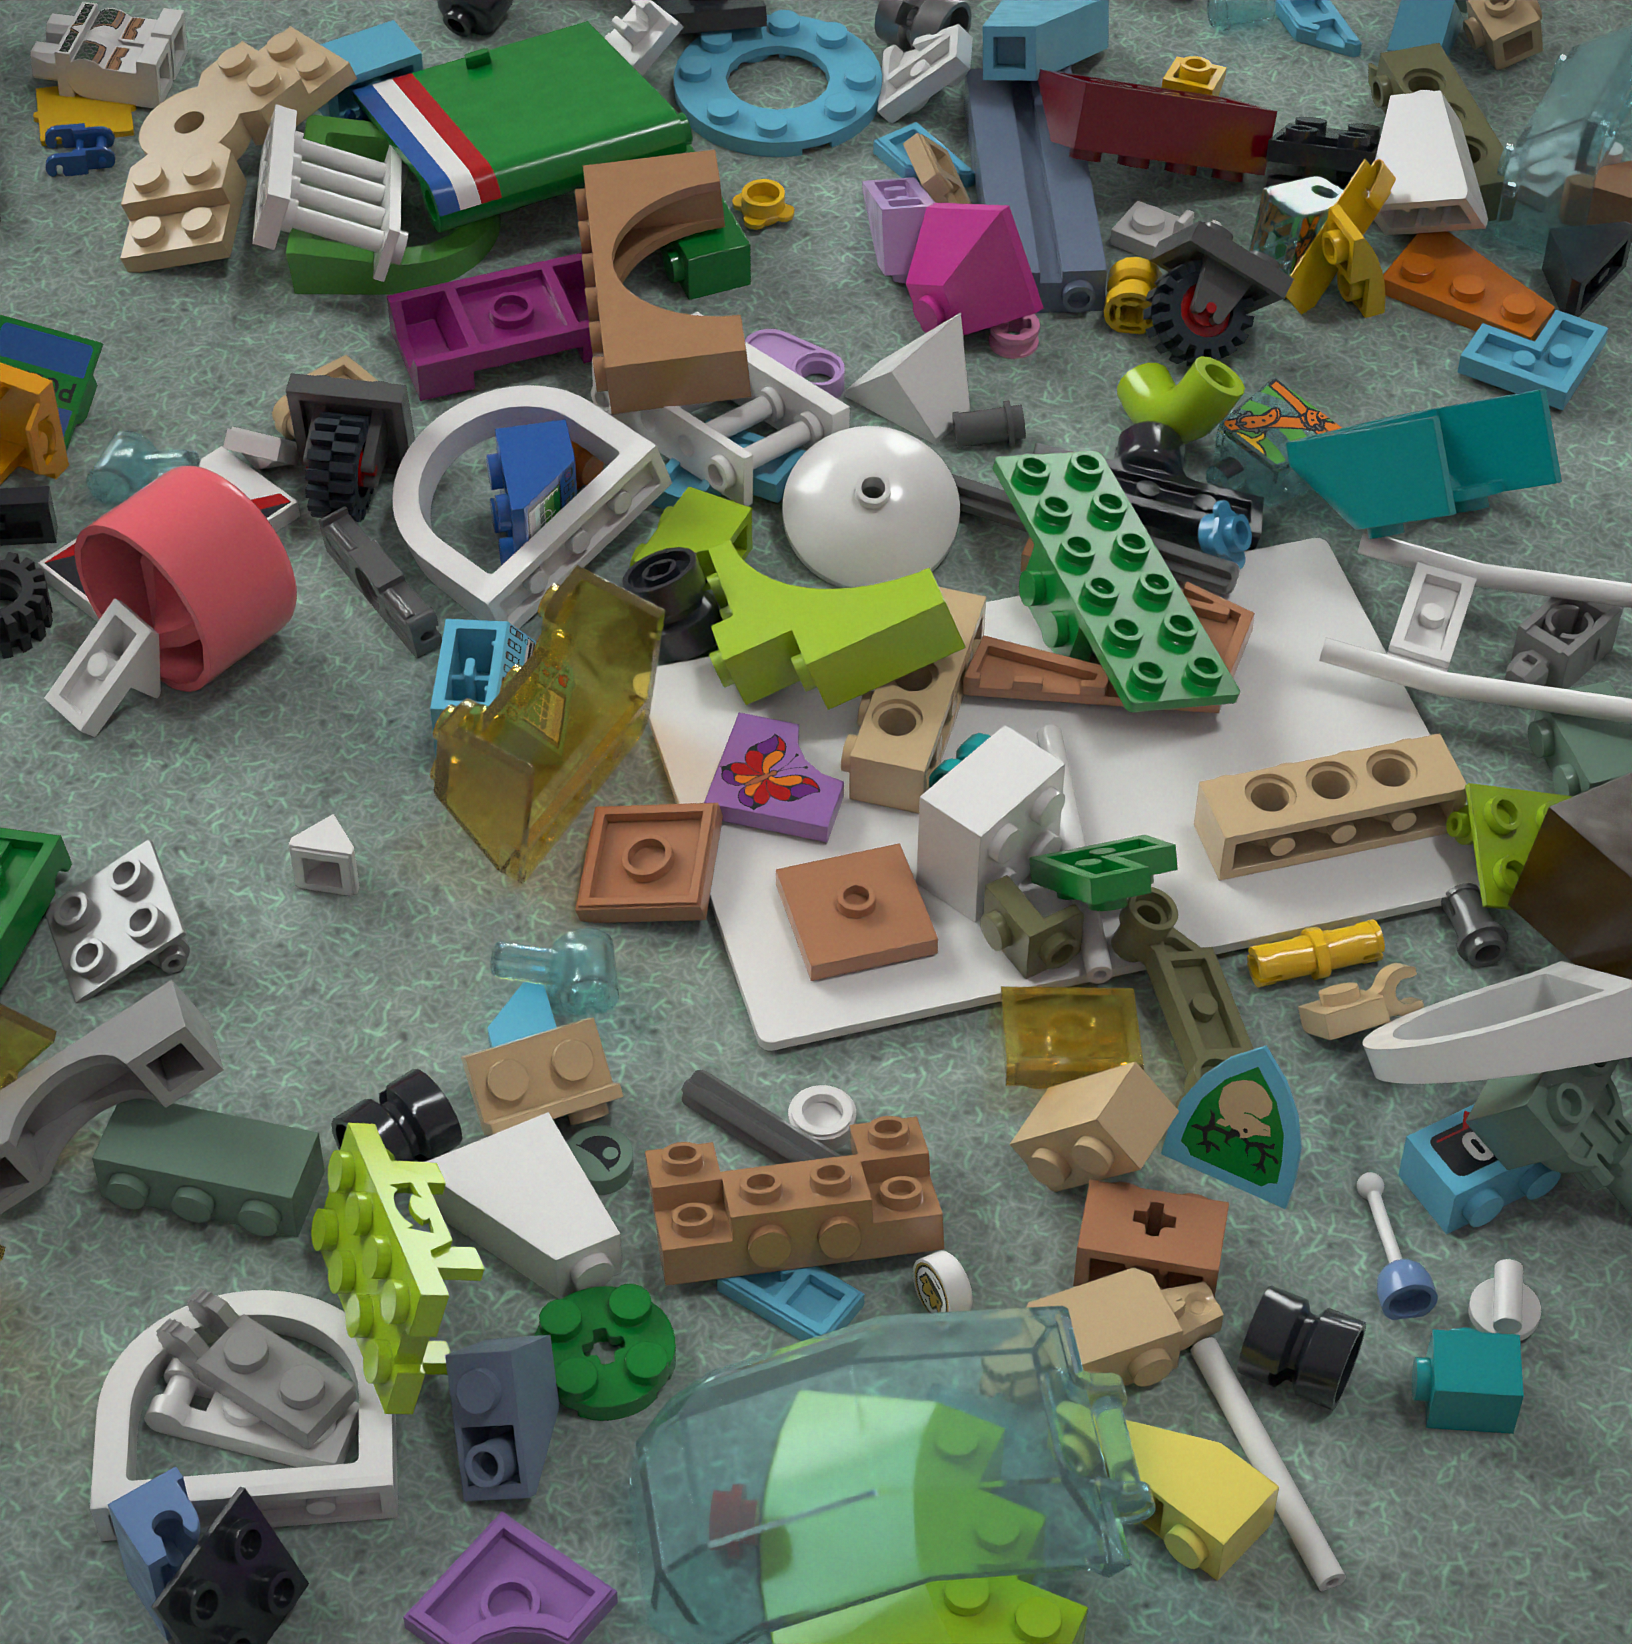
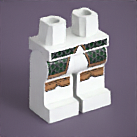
M82 2L75 16L52 13L46 26L47 42L36 41L30 56L33 77L58 81L59 96L75 97L77 93L89 99L133 104L154 109L166 99L173 85V80L176 79L188 53L184 10L163 8L158 20L130 17L122 10L115 8H106L98 12L97 3Z

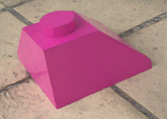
M933 203L926 208L906 281V286L913 303V312L921 325L922 331L927 333L961 312L964 336L1035 314L1044 308L1009 205Z

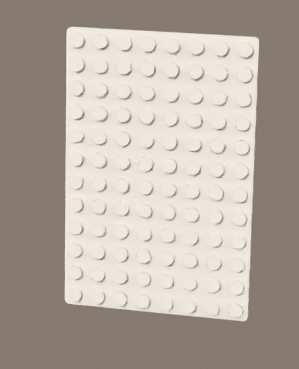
M1311 538L1245 551V565L1239 571L1237 584L1232 593L1220 594L1204 589L1255 613L1252 633L1233 678L1241 691L1236 703L1223 704L1220 713L1178 710L1129 712L1123 706L964 695L941 761L942 763L947 759H956L957 749L972 734L983 733L992 736L1006 725L1039 746L1037 739L1038 730L1046 725L1058 726L1062 731L1086 846L1139 835H1148L1176 844L1178 870L1154 875V883L1151 884V887L1162 890L1175 902L1178 909V920L1174 928L1200 947H1213L1215 954L1300 936L1302 930L1319 927L1322 931L1331 930L1371 919L1377 920L1441 906L1442 898H1447L1446 892L1454 886L1463 883H1472L1480 888L1474 844L1461 845L1454 837L1449 836L1448 833L1218 880L1194 827L1199 782L1215 779L1223 775H1236L1275 767L1283 763H1295L1335 755L1342 751H1355L1394 743L1402 739H1414L1430 735L1404 685L1319 661L1326 637L1387 655L1328 542L1321 538ZM1176 580L1179 587L1184 589L1186 583ZM1020 596L986 602L985 636L1053 653L1051 648L1045 645L1037 622L1029 608L1022 603ZM1093 651L1089 662L1101 665ZM710 656L643 669L637 674V689L676 804L704 803L739 712L799 724V747L805 760L822 774L844 781V797L828 842L722 821L709 901L757 1042L761 1048L768 1051L783 1049L1090 982L1086 976L1081 951L1064 966L1057 969H1047L1025 979L1002 950L995 951L990 947L982 933L980 919L976 923L918 884L917 887L938 937L937 954L811 981L776 887V869L900 843L916 882L919 814L849 799L850 773L841 771V757L848 734L858 735L861 728L857 724L862 695L828 710L818 689L815 688L806 692L801 681L751 704L745 705L735 683L726 688L723 687ZM1031 874L1018 886L1043 918L1072 905L1071 900L1057 898V892L1031 883ZM1121 909L1100 911L1113 970L1112 977L1146 970L1145 965L1141 962H1128L1120 958L1111 946V938L1120 925L1119 914Z

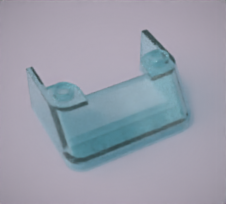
M1632 24L1575 45L1568 55L1561 53L1558 56L1553 68L1549 88L1516 144L1507 143L1502 152L1497 174L1505 178L1493 240L1545 255L1550 228L1587 224L1596 176L1615 142L1632 146Z

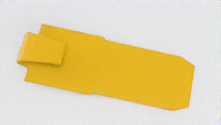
M1364 159L1334 205L1339 204L1361 234L1364 235L1390 196V190L1396 181V177L1383 160L1377 159L1370 165ZM1327 220L1290 275L1294 280L1285 297L1301 315L1315 307L1339 270L1336 265H1331L1326 260L1322 250L1321 238L1323 233L1326 232Z

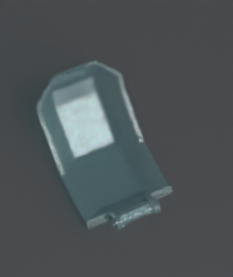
M1064 1306L878 1316L708 1372L671 1397L635 1442L628 1496L648 1626L683 1644H749L764 1634L933 1581L1080 1570L1092 1571L1106 1578L1114 1576L1132 1565L1122 1524L1142 1522L1151 1517L1156 1510L1150 1485L1142 1482L1140 1479L1123 1412L1128 1399L1122 1377L1115 1373H1089L1083 1370L1069 1310ZM1093 1415H1094V1417H1095V1421H1096V1425H1097V1429H1098V1433H1099V1437H1100V1441H1101V1445H1102V1449H1103V1453H1104V1457H1105V1461H1106V1465H1107L1109 1477H1108V1475H1107V1471H1106V1467H1105V1463H1104V1459H1103V1455H1102V1451H1101V1447H1100V1443H1099V1439H1098V1435H1097V1431H1096V1427H1095Z

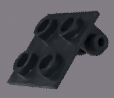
M239 1487L151 1607L174 1638V1644H267L288 1613L294 1608L298 1599L308 1587L309 1582L246 1488Z

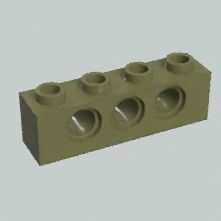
M1440 43L1380 53L1377 76H1374L1371 80V96L1375 106L1382 108L1386 115L1391 95L1410 94L1419 90L1441 91L1461 121L1488 222L1513 217L1522 177Z

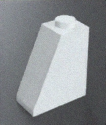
M1419 90L1410 94L1391 95L1375 160H1383L1396 177V181L1390 190V196L1374 221L1385 236L1486 229L1488 217L1463 127L1441 91Z
M549 1112L427 1161L438 1164L446 1182L443 1195H433L443 1220L558 1299L579 1290L604 1286L614 1275L622 1272L620 1232Z

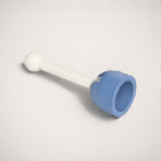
M1365 1173L1357 1181V1191L1361 1197L1369 1202L1389 1264L1384 1266L1377 1279V1296L1382 1311L1391 1320L1422 1317L1429 1313L1438 1301L1433 1280L1420 1263L1410 1259H1402L1381 1197L1384 1191V1181L1376 1173Z

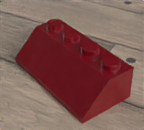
M1040 69L1038 82L1050 139L1052 142L1070 147L1069 157L1101 162L1102 153L1118 155L1117 164L1141 169H1149L1150 160L1164 161L1165 171L1196 176L1198 166L1213 168L1211 177L1233 182H1243L1244 173L1265 176L1268 162L1266 161L1268 141L1273 137L1278 111L1228 97Z

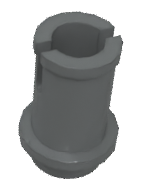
M1008 400L1003 401V407L962 413L952 412L957 449L964 446L1008 441V446H1015V440L1026 439L1025 420L1021 404L1011 406Z
M1463 883L1446 892L1447 898H1442L1441 907L1448 915L1459 938L1456 943L1459 956L1463 960L1469 961L1475 967H1487L1500 961L1507 950L1508 934L1501 924L1494 922L1488 908L1483 907L1480 888L1472 883Z

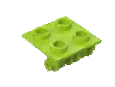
M1468 783L1465 785L1468 804L1460 808L1458 812H1452L1448 816L1446 822L1447 833L1449 836L1454 837L1461 845L1474 844L1483 907L1513 910L1508 906L1509 900L1548 808L1572 796Z

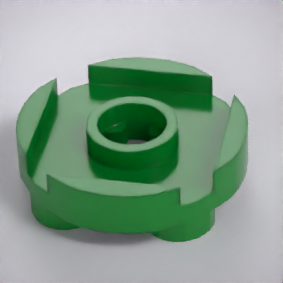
M623 1284L618 1287L600 1286L579 1290L562 1299L548 1302L539 1314V1326L534 1336H551L559 1402L565 1407L577 1410L580 1417L595 1421H609L637 1414L658 1398L657 1392L666 1384L668 1377L669 1379L672 1377L676 1366L674 1330L667 1315L661 1308L651 1302L649 1292L642 1286ZM599 1342H609L611 1345H619L621 1347L614 1352V1362L609 1364H601L597 1355L585 1356V1352L594 1349V1344Z

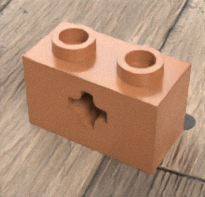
M1090 1179L1077 1246L1073 1286H1079L1130 1268H1136L1152 1274L1161 1290L1206 1282L1215 1298L1229 1202L1208 1199L1194 1193L1176 1194L1139 1188L1127 1182L1109 1183Z

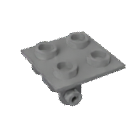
M150 839L52 902L45 912L76 1003L88 1000L147 960L167 973L178 972L187 964L190 947L187 940L183 938L187 933L154 844Z

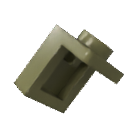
M1008 875L985 885L984 912L980 918L982 933L990 947L995 951L1002 950L1025 979L1047 969L1060 968L1079 954L1081 951L1084 913L1076 904L1043 918Z

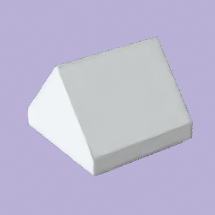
M334 814L291 838L289 851L294 883L297 885V888L353 896L358 893L359 880L354 846Z

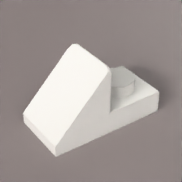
M114 598L44 697L79 731L93 737L97 736L130 688L154 698H158L161 693L159 633L126 604Z

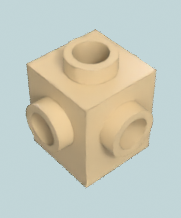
M1466 0L1468 19L1463 21L1465 35L1474 50L1482 48L1495 70L1504 69L1543 51L1542 11L1537 0Z

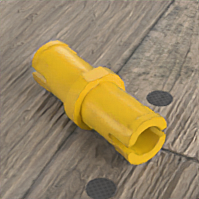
M1374 919L1334 930L1322 931L1319 927L1302 930L1300 936L1293 937L1292 939L1250 946L1248 949L1249 955H1247V965L1252 981L1258 988L1306 975H1311L1313 980L1330 977L1333 969L1381 961L1384 957L1382 952H1385V941L1381 928Z

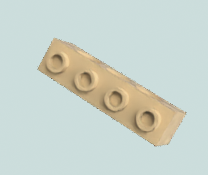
M939 587L966 648L862 695L857 724L861 728L858 735L848 734L841 757V771L850 773L849 799L919 814L920 796L929 789L930 774L941 764L965 695L963 694L964 675L984 635L986 596Z
M1440 733L1414 739L1407 738L1394 743L1355 751H1342L1335 755L1295 763H1283L1275 767L1236 775H1223L1215 779L1201 781L1198 786L1194 827L1220 881L1447 834L1446 822L1448 816L1452 812H1458L1460 808L1466 805L1465 785L1467 783Z

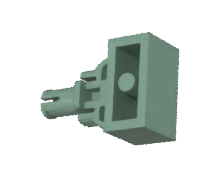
M1620 1059L1541 1073L1489 1079L1465 1122L1507 1170L1541 1162L1553 1171L1573 1174L1588 1191L1606 1187L1622 1204L1632 1219V1126L1623 1117L1621 1100L1611 1079V1075Z

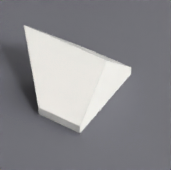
M961 312L879 361L845 390V397L936 445L953 430L952 412L962 413L970 411Z

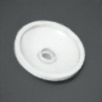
M862 426L833 433L815 443L800 457L786 482L782 516L786 536L800 561L812 573L827 583L840 588H853L899 579L929 567L933 572L945 559L955 540L960 517V501L957 486L950 470L939 455L929 446L902 431L879 426ZM874 486L882 490L883 495L879 498H869L862 491L867 487Z

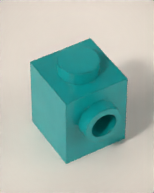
M1467 1327L1451 1330L1432 1329L1426 1357H1415L1412 1369L1413 1401H1425L1426 1428L1514 1434L1524 1398L1520 1335L1485 1333Z

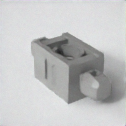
M1551 597L1518 626L1512 659L1508 664L1505 680L1562 689L1570 688L1613 649L1624 607Z

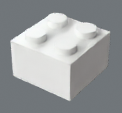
M1004 725L920 796L916 883L976 923L984 912L986 884L1008 875L1018 887L1031 874L1029 857L1059 852L1062 844V839L1059 837L1061 811L1065 804V795L1063 794L1065 763L1008 726Z

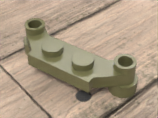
M1151 887L1152 893L1127 899V906L1120 911V925L1111 938V946L1120 958L1128 962H1141L1146 967L1187 1072L1184 1082L1185 1088L1176 1103V1108H1178L1182 1098L1205 1073L1231 1056L1253 1050L1254 1048L1213 947H1200L1176 930L1174 925L1178 920V909L1175 902L1162 890Z

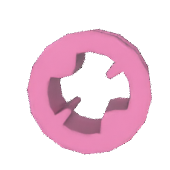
M1032 314L990 327V348L994 353L1005 358L1020 359L1030 356L1037 350L1039 345L1040 322L1038 317ZM1015 331V332H1020V334H1018V335H1013V334H1009V332Z

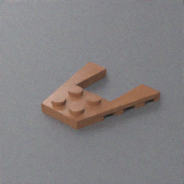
M1030 537L1021 554V572L1026 570L1034 547ZM1186 582L1184 589L1181 588L1234 678L1253 630L1255 613ZM983 635L964 675L963 694L969 696L1124 707L1101 665ZM1222 705L1165 710L1220 713Z

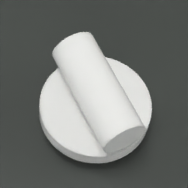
M1505 1259L1495 1264L1494 1278L1480 1283L1474 1289L1470 1298L1468 1312L1471 1322L1478 1331L1520 1335L1521 1341L1528 1338L1536 1330L1541 1317V1305L1536 1294L1523 1283V1265L1516 1260Z

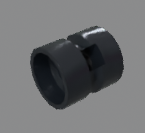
M674 547L654 552L631 566L622 580L623 588L634 613L639 618H642L641 629L651 652L656 659L663 662L684 661L711 649L717 644L711 626L723 621L714 596L708 591L702 590L707 583V579L696 553L689 548Z
M412 1069L389 1083L386 1089L379 1093V1103L372 1099H364L333 1118L331 1123L332 1133L339 1150L341 1149L348 1123L375 1124L385 1148L394 1155V1161L415 1162L417 1160L419 1162H427L446 1154L460 1145L462 1141L461 1126L449 1100L439 1086L419 1069Z
M1271 1285L1263 1294L1249 1325L1240 1352L1237 1371L1242 1375L1272 1387H1277L1285 1380L1293 1383L1295 1396L1333 1411L1340 1401L1357 1361L1366 1331V1322L1331 1308H1327L1319 1315H1315L1310 1311L1308 1299Z

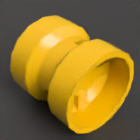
M1127 257L1117 261L1110 268L1107 279L1108 293L1104 303V318L1110 328L1116 332L1142 335L1146 333L1145 329L1153 326L1152 319L1143 320V310L1152 305V302L1145 299L1148 291L1157 287L1154 282L1162 276V272L1157 265L1148 259Z

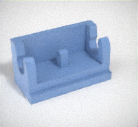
M177 1467L168 1470L108 1504L127 1579L167 1641L173 1637L151 1606L198 1544L201 1530L197 1511L188 1499L184 1478Z

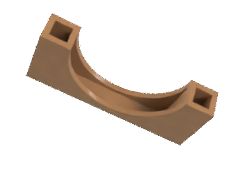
M715 149L583 166L585 188L575 189L586 285L585 293L593 353V368L597 392H609L611 413L620 414L659 409L667 406H683L751 397L741 315L699 316L665 310L640 299L623 285L633 268L646 256L662 246L694 233L725 227Z

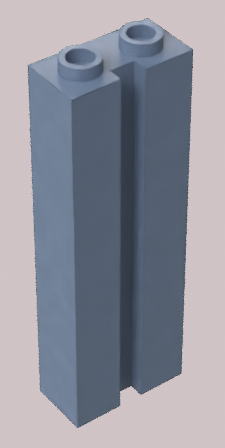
M1071 66L1065 67L1056 72L1072 74ZM983 68L970 69L965 76L964 115L972 170L975 172L977 204L1010 206L1044 307L1037 313L1104 311L1107 266L1088 161L1069 157L1070 147L1051 141L1038 80H983Z

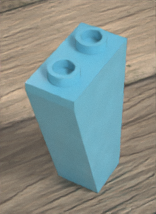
M1002 0L982 26L983 80L1036 81L1038 80L1040 69L1059 71L1109 47V0Z

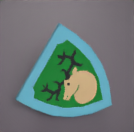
M1266 1045L1231 1056L1205 1073L1182 1098L1177 1108L1179 1112L1168 1128L1161 1154L1286 1209L1296 1182L1302 1149L1299 1115L1288 1081Z

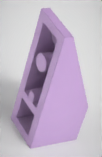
M915 177L862 181L878 266L884 276L892 275L894 282L906 283L926 208L933 204L934 201Z

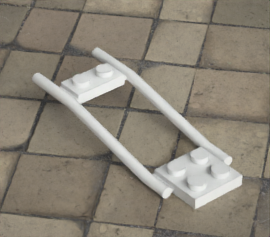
M1364 530L1358 554L1415 569L1387 655L1326 637L1319 661L1438 696L1632 724L1631 698L1447 672L1474 587L1632 608V583L1484 564L1391 537L1368 539V533Z

